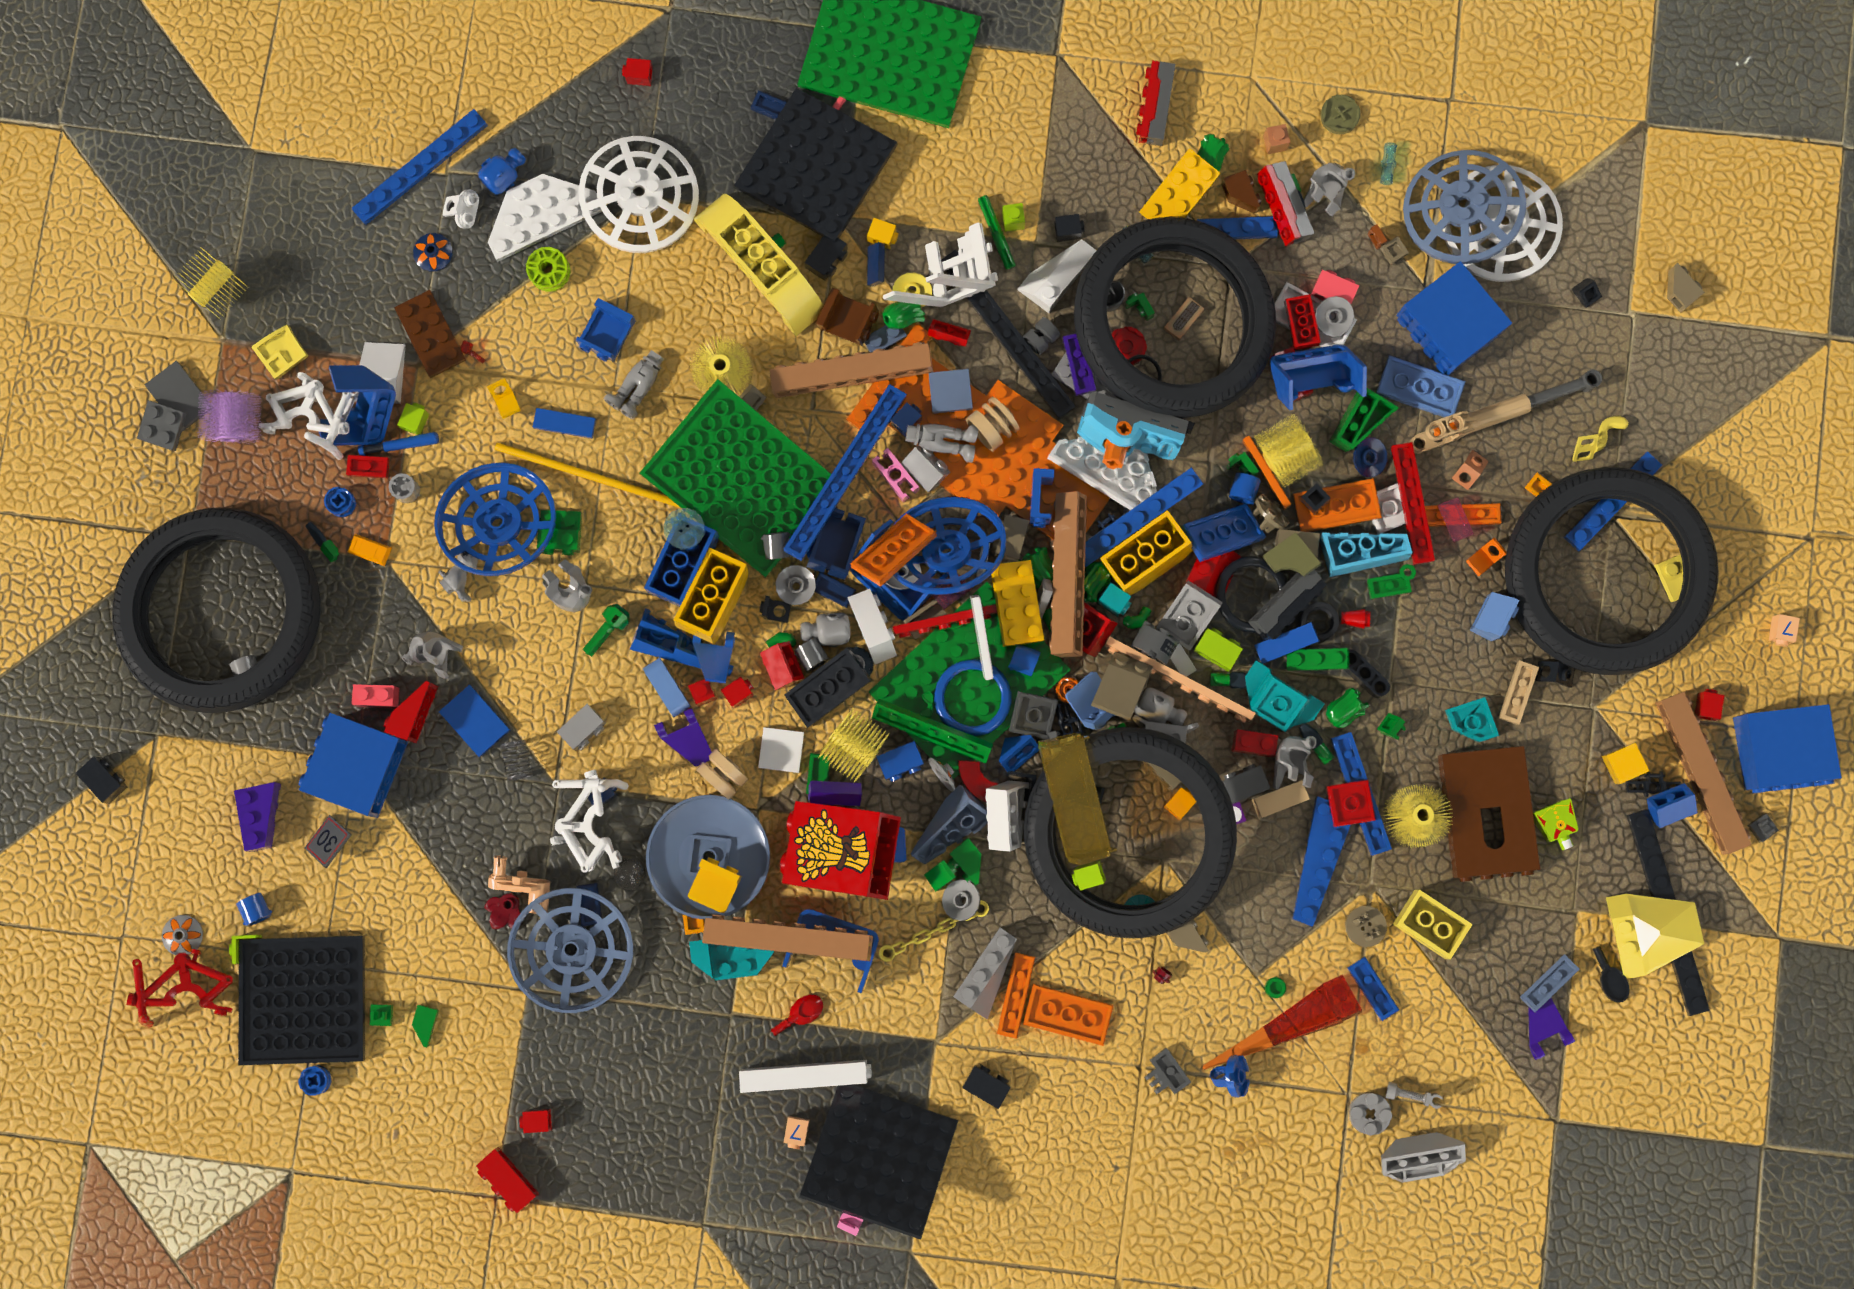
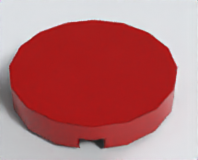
M1128 326L1113 331L1112 337L1127 360L1135 355H1145L1147 344L1144 335L1138 329ZM1142 359L1134 360L1131 362V364L1134 366L1138 364Z

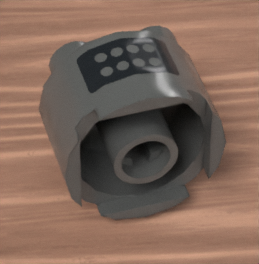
M1144 621L1131 648L1163 665H1167L1180 641L1170 636L1171 633L1163 628L1156 630L1154 625Z

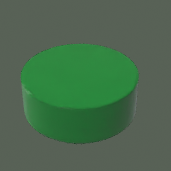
M1272 977L1265 983V992L1272 998H1280L1286 992V984L1282 979Z

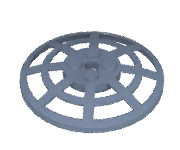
M1477 150L1450 152L1428 162L1413 177L1404 197V222L1413 242L1432 258L1451 264H1457L1460 261L1463 264L1478 263L1500 253L1510 245L1519 233L1526 214L1525 190L1517 173L1499 157ZM1467 155L1485 157L1497 162L1499 165L1490 171L1479 165L1467 164ZM1459 156V165L1446 168L1437 175L1428 170L1431 166L1442 160ZM1459 170V180L1448 184L1441 179L1445 175ZM1468 170L1478 171L1486 176L1479 182L1468 179ZM1507 170L1513 177L1519 190V197L1507 196L1502 181L1497 177L1503 171ZM1421 176L1425 177L1430 182L1424 190L1422 201L1409 205L1411 193L1416 182ZM1493 180L1501 196H1488L1485 187ZM1434 185L1443 190L1440 200L1428 201L1430 191ZM1463 199L1470 202L1467 207H1461L1458 203ZM1489 205H1501L1498 216L1492 221L1486 215ZM1507 205H1520L1517 220L1512 230L1506 234L1499 225L1505 217ZM1440 208L1443 218L1437 225L1431 220L1428 209ZM1422 211L1424 221L1431 230L1424 240L1419 237L1410 219V213ZM1481 221L1487 227L1480 233L1469 236L1470 226ZM1448 224L1461 227V236L1450 235L1442 230ZM1492 232L1501 240L1497 245L1486 251L1469 255L1470 242L1481 240ZM1437 236L1449 242L1461 243V255L1443 253L1429 245Z
M581 888L553 890L533 900L515 920L510 931L507 946L509 969L520 990L537 1005L560 1013L588 1011L609 1000L625 982L633 959L631 931L620 910L602 895ZM573 894L572 906L559 907L547 913L540 905L544 900L554 896ZM582 895L600 901L612 912L602 919L595 912L581 907ZM533 909L541 919L533 927L528 940H515L522 921ZM571 912L570 924L559 927L552 919V917L558 914ZM580 913L591 917L597 924L589 930L578 925ZM617 918L625 932L627 952L615 950L613 935L608 927ZM545 923L553 933L547 942L535 941L539 929ZM601 930H604L607 937L608 949L596 947L594 936ZM567 944H574L577 947V952L574 955H569L565 952ZM514 948L527 949L528 962L533 974L525 981H523L518 972ZM534 949L546 950L548 962L540 969L535 962ZM594 957H607L603 969L597 975L590 966ZM613 958L626 960L619 979L608 990L601 980L608 973L613 963ZM554 968L564 974L562 985L556 984L544 975ZM584 971L590 979L589 982L582 985L571 986L573 974ZM540 980L547 987L561 992L560 1005L542 999L533 993L530 987ZM595 986L602 995L586 1004L568 1006L570 993L581 992Z

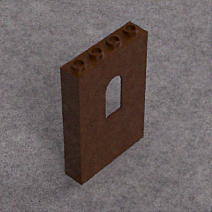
M1524 746L1439 755L1438 762L1443 799L1445 798L1444 803L1448 802L1444 804V809L1447 810L1445 813H1450L1445 816L1452 817H1446V825L1448 824L1447 833L1453 878H1460V882L1473 881V876H1480V879L1484 880L1493 879V874H1501V878L1514 877L1513 872H1521V875L1524 876L1534 875V870H1540ZM1501 808L1504 843L1498 849L1489 848L1484 841L1480 809Z

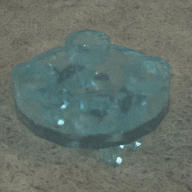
M679 508L671 512L666 518L664 535L672 546L681 550L690 549L702 540L705 535V524L702 517L696 511L689 508Z

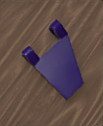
M692 708L684 711L689 725L673 733L667 734L663 722L654 725L660 739L695 767L701 765L702 762L710 761L709 755L712 751Z
M1552 998L1536 1012L1528 1007L1529 1047L1535 1060L1545 1056L1538 1042L1559 1033L1565 1046L1575 1042Z

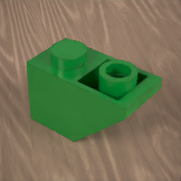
M968 838L949 854L952 857L949 861L956 869L959 867L965 873L962 877L967 883L970 881L976 886L979 884L981 853Z
M943 860L925 873L924 876L936 892L956 878L954 873L957 870L950 861L946 863Z

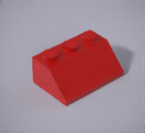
M1231 551L1199 562L1196 557L1186 582L1189 580L1216 598V585L1219 576L1225 567L1232 561L1241 558V556ZM1232 575V576L1230 577V579L1228 580V583H1227V586H1226V590H1227V588H1228V586H1229V583H1230V581H1231L1233 575Z

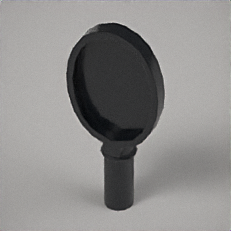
M1600 946L1593 948V952L1600 964L1599 966L1602 968L1600 985L1603 993L1613 1002H1624L1628 998L1630 991L1628 980L1619 969L1609 966V962H1607Z

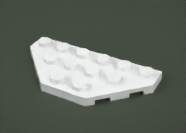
M541 174L508 190L488 240V244L497 262L584 221L585 218L579 202V185ZM585 188L586 203L598 199L596 191ZM600 207L589 211L591 217L602 212Z
M1082 437L1073 440H1059L1047 458L1129 510H1132L1157 492L1153 471L1150 470L1148 463V454L1135 448L1132 454L1125 458L1122 468L1115 469L1106 467L1102 463L1104 453L1093 447Z

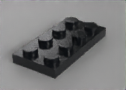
M847 647L789 690L784 696L806 727L809 728L870 683L872 679L851 649Z

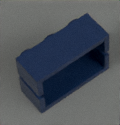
M835 508L815 539L806 567L823 573L826 569L829 570L828 575L845 580L866 518L848 513L845 521L841 519L845 511Z

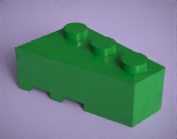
M1368 388L1366 397H1362L1356 392L1329 442L1345 452L1352 450L1399 407Z

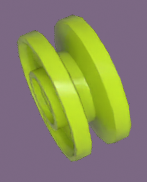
M541 247L528 257L526 273L530 281L539 290L554 292L563 288L568 282L571 275L570 265L558 249ZM547 266H553L551 272L544 273V269Z

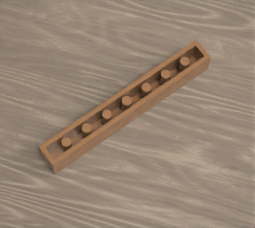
M917 342L913 346L908 347L899 345L890 350L876 349L872 353L866 354L865 352H857L853 356L839 355L830 360L816 359L811 363L797 362L793 366L778 365L775 369L769 370L772 393L775 398L932 373L933 365L929 344Z
M1078 491L1056 493V500L1054 501L1055 520L1053 528L1055 530V537L1053 541L1054 560L1052 561L1053 580L1051 583L1053 600L1051 601L1052 620L1050 628L1052 635L1050 650L1052 655L1060 658L1082 656L1087 496Z
M1681 692L1655 702L1721 854H1731L1750 846V833L1746 828L1744 829L1741 822L1742 815L1733 804L1734 797L1725 786L1726 780L1723 773L1718 770L1716 756L1710 751L1707 745L1709 744L1708 738L1705 733H1702L1699 726L1700 720L1692 711L1691 699L1688 695H1685V692Z
M713 914L712 918H705L702 943L862 961L871 960L873 936L867 935L868 931L855 930V934L847 933L845 928L836 927L834 931H826V926L814 925V929H806V924L794 923L793 927L785 926L786 922L773 921V925L765 924V920L753 919L752 923L745 922V918L732 917L731 921L724 920L725 916Z

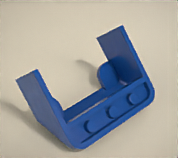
M1326 346L1276 355L1270 359L1277 396L1288 410H1293V401L1298 398V392L1334 386L1340 392H1350L1352 389H1355L1362 397H1366L1367 366L1347 346Z
M329 365L330 375L336 392H359L356 406L351 408L346 420L350 428L349 433L338 434L333 445H375L382 442L385 438L396 397L394 386L362 365ZM320 419V424L330 425L327 419ZM319 432V435L326 440L328 433Z
M891 519L870 535L852 561L888 530L893 523ZM850 566L851 573L867 589H870L872 594H877L879 600L900 620L904 621L917 612L933 595L921 593L910 588L895 589L886 583L880 587ZM898 572L900 576L904 575L903 572ZM945 573L939 579H946L949 575ZM927 582L922 587L939 588L942 584Z
M811 909L802 911L797 923L806 924V929H814V925L826 926V931H834L836 927L845 928L847 933L855 934V930L868 931L867 935L873 936L871 960L852 959L853 965L857 969L864 971L857 991L862 993L878 946L879 937L877 933L871 929ZM786 953L782 967L787 968L789 966L793 953Z

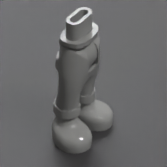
M652 350L647 357L644 356L643 360H640L631 369L622 386L617 390L618 393L616 395L606 394L603 398L611 407L617 411L620 410L623 415L633 420L637 416L636 406L640 405L642 399L654 384L658 371L661 369L660 365L664 360L663 357ZM637 385V388L635 389L634 393L630 396L629 401L623 405L625 399H627V397L629 396V393Z
M917 424V426L908 425L905 441L914 442V445L918 444L920 447L934 452L952 453L955 455L959 453L966 462L972 463L975 455L974 445L944 441L943 438L975 443L978 436V428L974 424L962 431L961 428H952L939 424L921 425V429L920 424Z

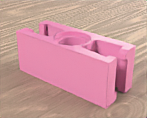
M889 448L883 451L884 454L882 456L884 459L888 457L893 465L885 469L879 463V456L872 459V464L904 503L909 499V496L906 493L903 494L899 485L906 481L912 487L911 491L914 494L919 491V486ZM893 471H898L901 473V477L894 480L890 477V474Z
M842 1213L837 1227L856 1236L863 1220Z

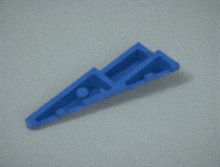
M645 608L630 650L701 669L692 644L693 639L679 629L676 631L665 625L666 621L664 619H656L650 615L651 611ZM729 666L727 676L731 675L734 666Z

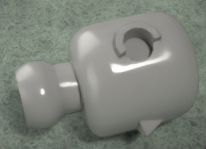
M840 612L819 614L816 617L815 623H801V639L809 641L812 638H817L821 645L837 647L838 645L848 643L851 636L848 615Z
M1146 688L1135 709V713L1148 722L1165 724L1166 721H1169L1172 725L1182 726L1187 716L1185 710L1173 708L1175 703L1173 697L1154 688Z

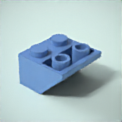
M1491 592L1487 595L1470 631L1491 642L1498 638L1500 639L1502 635L1505 636L1510 628L1508 624L1510 618H1514L1519 610L1517 606L1519 600Z

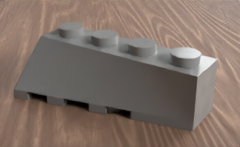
M999 927L953 997L985 1019H988L1017 939Z

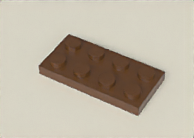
M431 290L394 307L430 378L466 361Z

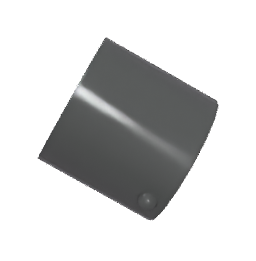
M789 532L763 534L761 539L764 543L765 559L791 557L790 554L784 552V547L791 536Z
M817 638L805 642L794 650L795 656L799 658L806 672L816 669L829 660Z

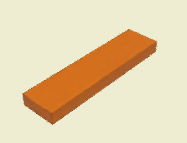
M1251 436L1245 437L1243 444L1283 510H1286L1290 507L1291 502Z
M1500 503L1425 506L1429 527L1501 524Z
M1016 952L1014 954L997 1030L999 1035L1016 1039L1018 1037L1035 961L1033 956Z

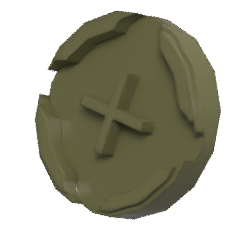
M1347 95L1332 96L1323 104L1320 112L1323 126L1334 134L1351 132L1357 126L1361 117L1359 105L1357 106L1355 100Z

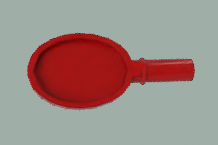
M814 994L799 998L792 1005L790 1016L771 1029L774 1036L789 1026L791 1027L794 1023L805 1025L817 1019L823 1010L824 1004L822 999Z

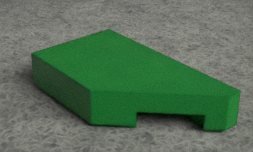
M417 1005L412 1026L422 1045L427 1048L429 1047L439 1010Z

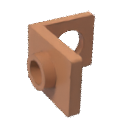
M1472 450L1452 479L1469 490L1482 474L1489 461ZM1463 472L1468 473L1471 476V480L1468 482L1463 481L1460 478V474Z

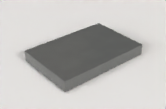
M177 360L144 384L158 403L187 412L182 432L199 420V417L204 416L200 414H205L198 412L213 409V406H209L208 409L206 407L198 408L206 406L202 405L207 404L203 401H209L201 400L207 398H199L204 397V395H200L203 393H200L201 390Z

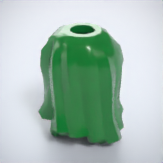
M1214 134L1204 135L1197 154L1219 171L1224 157L1230 148L1225 143L1224 138L1219 139Z
M895 302L886 306L882 313L886 326L895 330L905 328L913 323L925 321V313L921 310L920 304Z
M1037 547L1034 549L1036 553L1031 555L1027 553L1023 560H1019H1031L1036 589L1040 588L1042 580L1049 579L1051 583L1053 580L1052 560L1048 556L1047 547Z
M1102 562L1091 563L1085 569L1084 602H1097L1099 595L1111 582L1112 576Z
M1349 688L1340 698L1332 701L1327 706L1326 717L1334 727L1344 728L1358 717L1365 715L1366 708L1370 706L1367 702L1363 703L1360 701L1361 693L1359 690Z

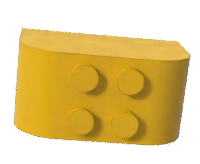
M1167 510L1100 559L1124 593L1126 592L1131 596L1184 560L1192 552V543Z
M709 547L673 620L675 626L715 644L721 636L745 587L749 574L747 564Z

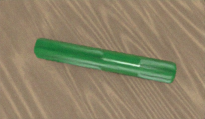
M987 195L978 198V202L1005 269H1012L1015 267V262L990 200Z

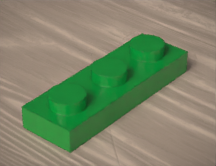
M1348 648L1306 649L1287 654V671L1349 669Z

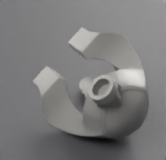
M1327 163L1318 168L1310 178L1311 185L1304 198L1305 208L1313 200L1318 203L1325 195L1331 201L1325 211L1330 216H1333L1336 211L1341 209L1344 189L1347 187L1348 180L1354 178L1355 170L1353 168L1345 169L1337 163Z
M565 559L558 566L570 575L569 587L567 589L559 587V578L550 570L542 575L544 579L542 583L546 588L545 594L556 606L562 610L575 613L583 610L588 605L592 588L586 584L581 569Z
M428 631L415 635L412 638L408 653L404 654L401 658L409 665H412L414 661L419 664L430 662L436 665L434 670L439 677L448 679V650L462 652L463 646L438 633Z
M1290 736L1284 738L1279 743L1276 749L1274 765V789L1280 788L1287 770L1290 780L1297 781L1298 773L1304 775L1303 786L1311 788L1314 777L1308 771L1306 758L1311 754L1310 749L1316 746L1314 736H1308L1307 738Z

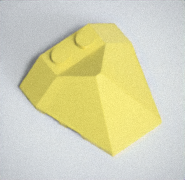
M1627 893L1605 897L1616 938L1622 973L1626 979L1645 976L1704 944L1695 902Z

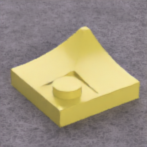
M289 325L277 329L252 346V349L276 380L309 356Z
M1681 554L1654 565L1670 602L1679 599L1682 589L1683 564Z

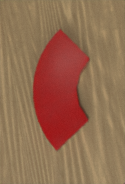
M958 760L959 775L965 787L975 797L987 802L985 799L986 788L998 785V783L989 781L983 776L979 761Z

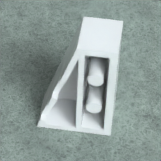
M867 589L847 597L874 665L897 656L892 642L895 636L891 628H886L885 623L888 620L884 611L880 612L878 609L881 603L877 594L873 595L871 590Z
M1006 781L986 788L985 799L987 801L986 819L988 822L987 839L989 849L1010 852L1021 847L1024 821H1021L1022 808H1026L1027 804L1023 800L1025 789H1029V782Z

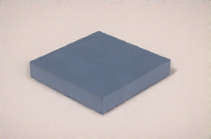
M969 369L928 373L933 414L973 410Z

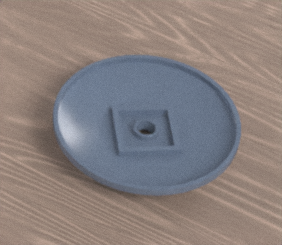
M700 795L675 804L658 820L648 840L646 866L655 891L672 909L697 919L712 918V914L726 917L743 909L760 892L769 871L770 847L761 823L745 806L732 799L728 800L723 796ZM708 851L714 853L715 860L719 861L718 866L726 869L728 865L739 870L737 874L742 876L725 913L713 910L688 897V893L700 869L699 863L701 859H704V854Z

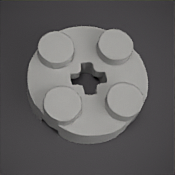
M1375 1093L1359 1094L1352 1100L1349 1107V1120L1352 1126L1357 1131L1370 1136L1382 1133L1389 1126L1392 1119L1389 1103L1385 1098ZM1366 1109L1375 1110V1117L1373 1119H1366Z

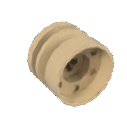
M991 397L988 400L990 406L986 403L982 405L985 415L976 410L966 418V422L969 426L974 424L978 428L977 438L990 451H994L1003 444L1000 434L1002 433L1007 438H1010L1012 436L1011 431L1016 433L1019 430V426L1010 410L998 399Z

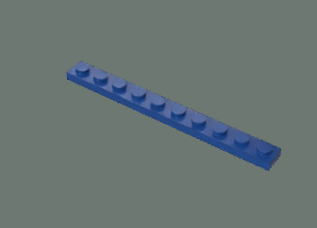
M890 384L888 385L784 547V552L802 561L889 425L890 420L905 400L906 393Z

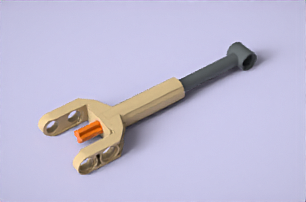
M1589 370L1576 380L1529 396L1520 394L1471 412L1462 411L1431 422L1426 427L1425 432L1412 437L1409 443L1413 442L1414 453L1416 454L1444 446L1469 433L1527 414L1534 406L1580 390L1582 392H1590L1601 384L1602 375L1597 370ZM1587 378L1592 381V384L1587 381ZM1415 439L1422 440L1424 444L1422 449L1415 447Z

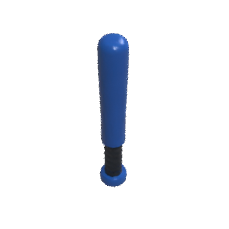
M436 432L385 441L376 445H359L358 452L360 456H366V454L379 451L389 452L434 445L439 442V436Z

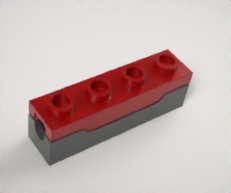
M1152 60L1151 67L1146 68L1145 79H1148V86L1144 85L1142 98H1145V104H1141L1139 111L1142 123L1137 125L1136 135L1139 136L1138 143L1158 146L1163 144L1176 65L1174 63Z
M1286 161L1266 165L1256 175L1285 246L1305 242L1315 233Z

